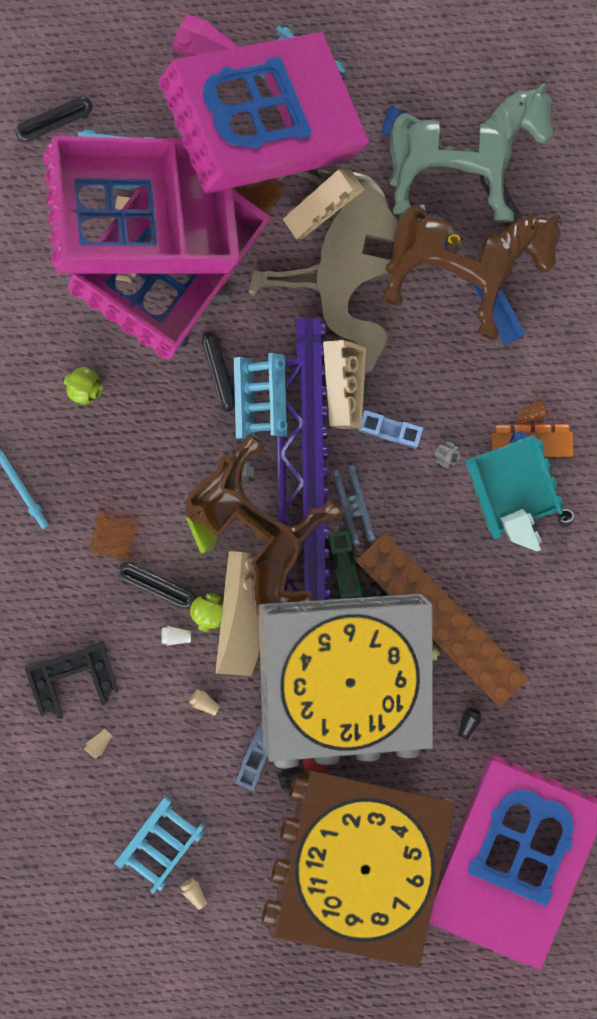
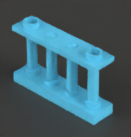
M268 353L269 361L253 363L252 358H234L236 439H245L248 434L255 436V432L271 431V436H287L285 358L283 354ZM269 369V382L254 383L253 371ZM254 391H270V402L254 404ZM270 410V422L255 424L254 412Z
M166 796L114 863L120 869L124 864L126 866L130 865L154 884L150 891L153 894L156 890H162L167 883L165 878L194 840L198 842L205 833L202 831L204 828L202 823L196 829L171 810L170 803L172 800ZM161 815L163 817L167 816L192 835L185 845L159 826L157 820ZM148 832L152 834L154 832L179 851L173 861H170L147 843L145 836ZM136 848L139 850L143 849L167 868L160 878L134 859L135 856L132 853Z

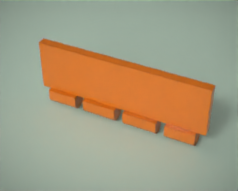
M551 424L534 425V433H531V425H514V431H522L528 436L534 435L538 440L541 439L545 451L542 452L544 457H573V432H569V424H554V432H551ZM496 425V433H492V450L509 444L513 434L511 433L510 425Z

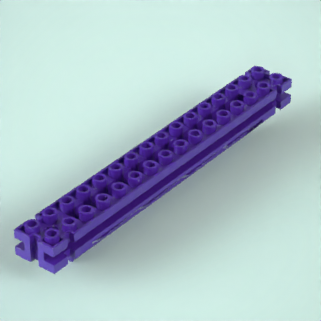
M296 318L297 359L285 361V367L296 368L285 384V391H287L300 372L302 387V419L286 400V407L299 424L286 445L285 436H277L278 521L284 524L287 522L289 526H293V524L287 518L286 510L302 488L304 520L312 508L324 507V500H328V487H324V480L328 479L327 466H323V459H327V446H323V439H327V425H323V419L327 417L326 405H322V399H326V385H322V379H326L325 364H322V359H325L324 345L321 344V338H325V323L321 324V318H313V320ZM301 430L303 479L285 457L286 450ZM285 463L300 482V485L287 504ZM324 521L311 532L302 548L304 547L305 591L313 595L314 601L330 600L329 589H325V581H329V569H325V561H329V548H325V540H329L328 528H324ZM287 576L284 585V590L287 591L288 582L290 586L293 588V590L295 592H298L299 590Z

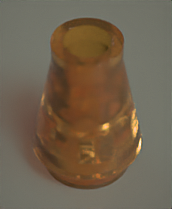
M535 401L522 411L516 413L520 424L544 420L543 417L548 416L542 401Z

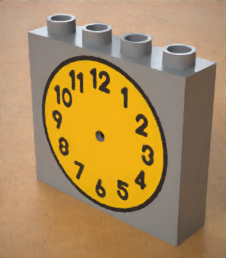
M422 594L259 605L263 749L269 762L274 761V765L280 768H292L299 765V759L315 758V762L318 764L331 765L338 763L340 756L355 755V758L360 761H375L380 758L381 752L395 751L398 757L414 758L420 755V749L433 748L432 604Z

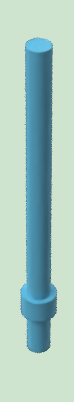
M0 448V463L29 507V513L32 517L36 518L42 529L47 528L49 524L41 513V507L34 502Z

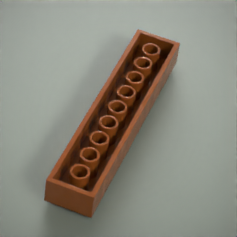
M383 533L355 561L389 596L422 594L432 604V640L497 706L501 707L529 679L386 533Z

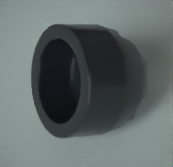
M569 509L561 510L562 514L559 515L558 513L559 524L563 527L571 526L574 522V513Z

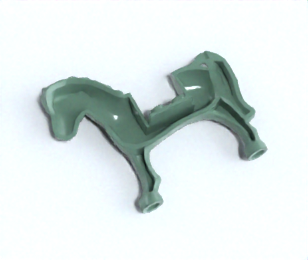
M543 83L536 90H520L514 95L508 96L492 113L490 119L486 120L483 124H479L478 152L468 148L462 149V151H454V148L443 147L442 150H438L439 121H421L410 114H401L393 122L390 129V153L394 170L389 184L396 187L393 214L400 216L406 209L412 207L409 202V190L414 177L420 171L429 167H446L485 176L490 185L488 204L495 211L494 221L499 223L514 222V212L506 205L504 200V173L511 157L513 140L521 127L529 131L533 138L542 144L548 142L553 136V127L550 120L552 99L545 93L546 84ZM408 124H413L408 130Z

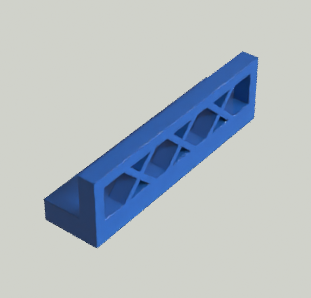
M472 284L478 297L482 302L483 295L481 288L477 285ZM500 288L495 302L493 319L499 330L498 334L506 346L523 337L525 332Z

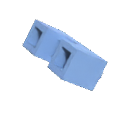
M364 410L362 428L358 432L416 449L423 428L406 422H397L385 418L383 415Z

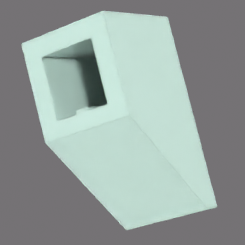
M521 509L500 518L511 542L537 552L541 550L539 543L542 541L538 532L533 531L532 525H534V521L530 513L527 514Z

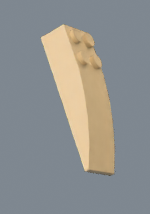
M229 551L215 672L217 674L252 676L260 652V624L256 608L253 605L252 581L254 579V567L251 564L257 554Z

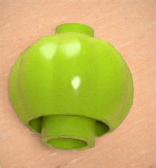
M88 367L77 368L72 374L68 373L64 380V384L67 385L66 392L68 397L78 404H89L94 399L97 400L103 390L100 376L96 371Z
M207 593L206 596H199L192 602L190 615L194 622L197 623L199 630L209 632L210 629L221 627L222 597L213 593Z

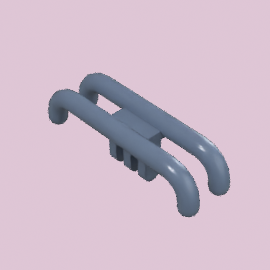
M350 465L348 473L354 496H346L339 470H333L332 475L340 505L345 510L343 516L347 530H349L351 544L354 548H358L360 542L353 517L361 516L369 543H374L376 538L371 526L356 467Z

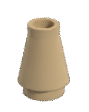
M196 689L189 700L193 708L210 713L213 716L216 715L220 708V705L204 690Z
M103 729L85 743L84 750L94 759H97L98 756L101 757L113 736Z
M194 878L188 879L180 886L182 889L181 893L197 910L207 905L208 902L204 897L200 884Z

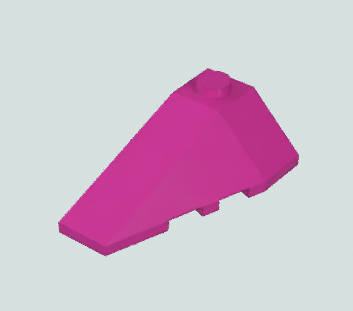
M187 14L179 26L172 44L174 52L186 57L238 48L235 43L210 23Z

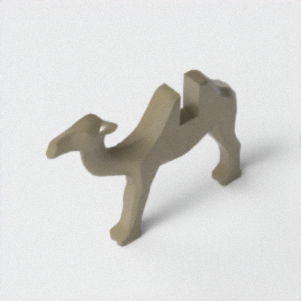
M330 165L295 173L294 175L307 178L319 187L340 168ZM353 172L365 190L341 208V211L333 220L321 250V263L310 268L287 272H262L254 269L249 295L255 296L261 289L273 286L291 289L309 288L319 292L323 316L328 328L338 336L355 341L357 345L366 347V374L373 370L387 342V334L383 325L357 320L350 316L347 305L351 295L361 284L390 274L386 271L385 267L391 260L364 253L368 238L394 244V234L398 220L390 212L380 186L369 175ZM290 175L277 177L276 180L281 181Z

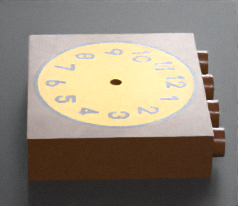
M309 769L304 770L303 777L295 775L290 787L289 800L297 801L294 818L285 816L283 820L280 841L287 842L288 846L285 859L276 857L274 861L271 882L279 884L276 900L266 899L261 920L262 924L270 926L268 932L274 938L420 968L455 803Z

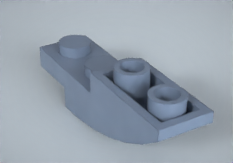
M262 721L245 755L235 782L251 791L256 789L268 760L263 749Z

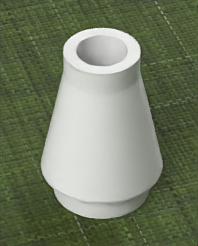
M167 626V628L162 627V644L169 646L190 643L191 631Z

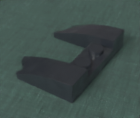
M104 641L50 660L45 659L26 665L25 671L42 717H44L46 711L57 713L56 719L63 718L53 681L90 669L102 706L108 702L105 697L113 690L116 693L119 692Z

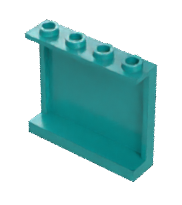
M534 435L465 460L487 528L493 539L501 537L500 533L505 531L500 518L521 509L527 514L530 513L533 520L554 512H558L559 515L562 514L560 507L563 506L561 497L556 495L555 492L557 484L554 477H550L548 470L551 469L548 459H544L542 453L545 451L541 439L538 440Z

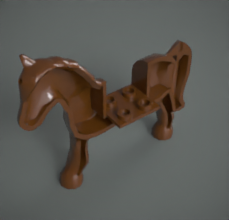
M414 205L406 209L399 217L394 234L393 257L385 267L386 271L392 275L388 279L387 290L382 300L391 305L401 306L403 301L401 287L405 277L414 267L422 264L441 267L481 288L482 302L476 313L481 323L478 334L488 339L497 340L499 330L494 322L493 313L501 286L511 273L515 261L524 251H527L532 256L536 268L541 272H547L554 268L556 263L555 249L561 235V230L557 225L560 215L549 219L535 215L522 217L510 223L498 234H494L492 237L486 236L479 261L477 262L475 257L469 255L463 257L458 255L457 251L449 248L444 250L443 246L450 222L431 217L422 207Z
M248 434L244 443L236 449L235 455L233 457L228 455L222 456L217 470L194 488L186 500L185 511L187 518L193 522L206 525L218 537L238 517L237 521L244 527L250 526L254 530L253 534L258 539H265L266 541L269 539L251 562L254 567V579L252 581L253 605L259 617V605L314 601L313 595L307 591L291 592L284 590L288 572L295 564L303 543L311 532L326 519H339L345 513V510L338 503L329 499L324 507L312 508L305 520L299 525L289 526L256 507L243 491L242 472L249 457L252 454L261 452L265 444L253 434Z

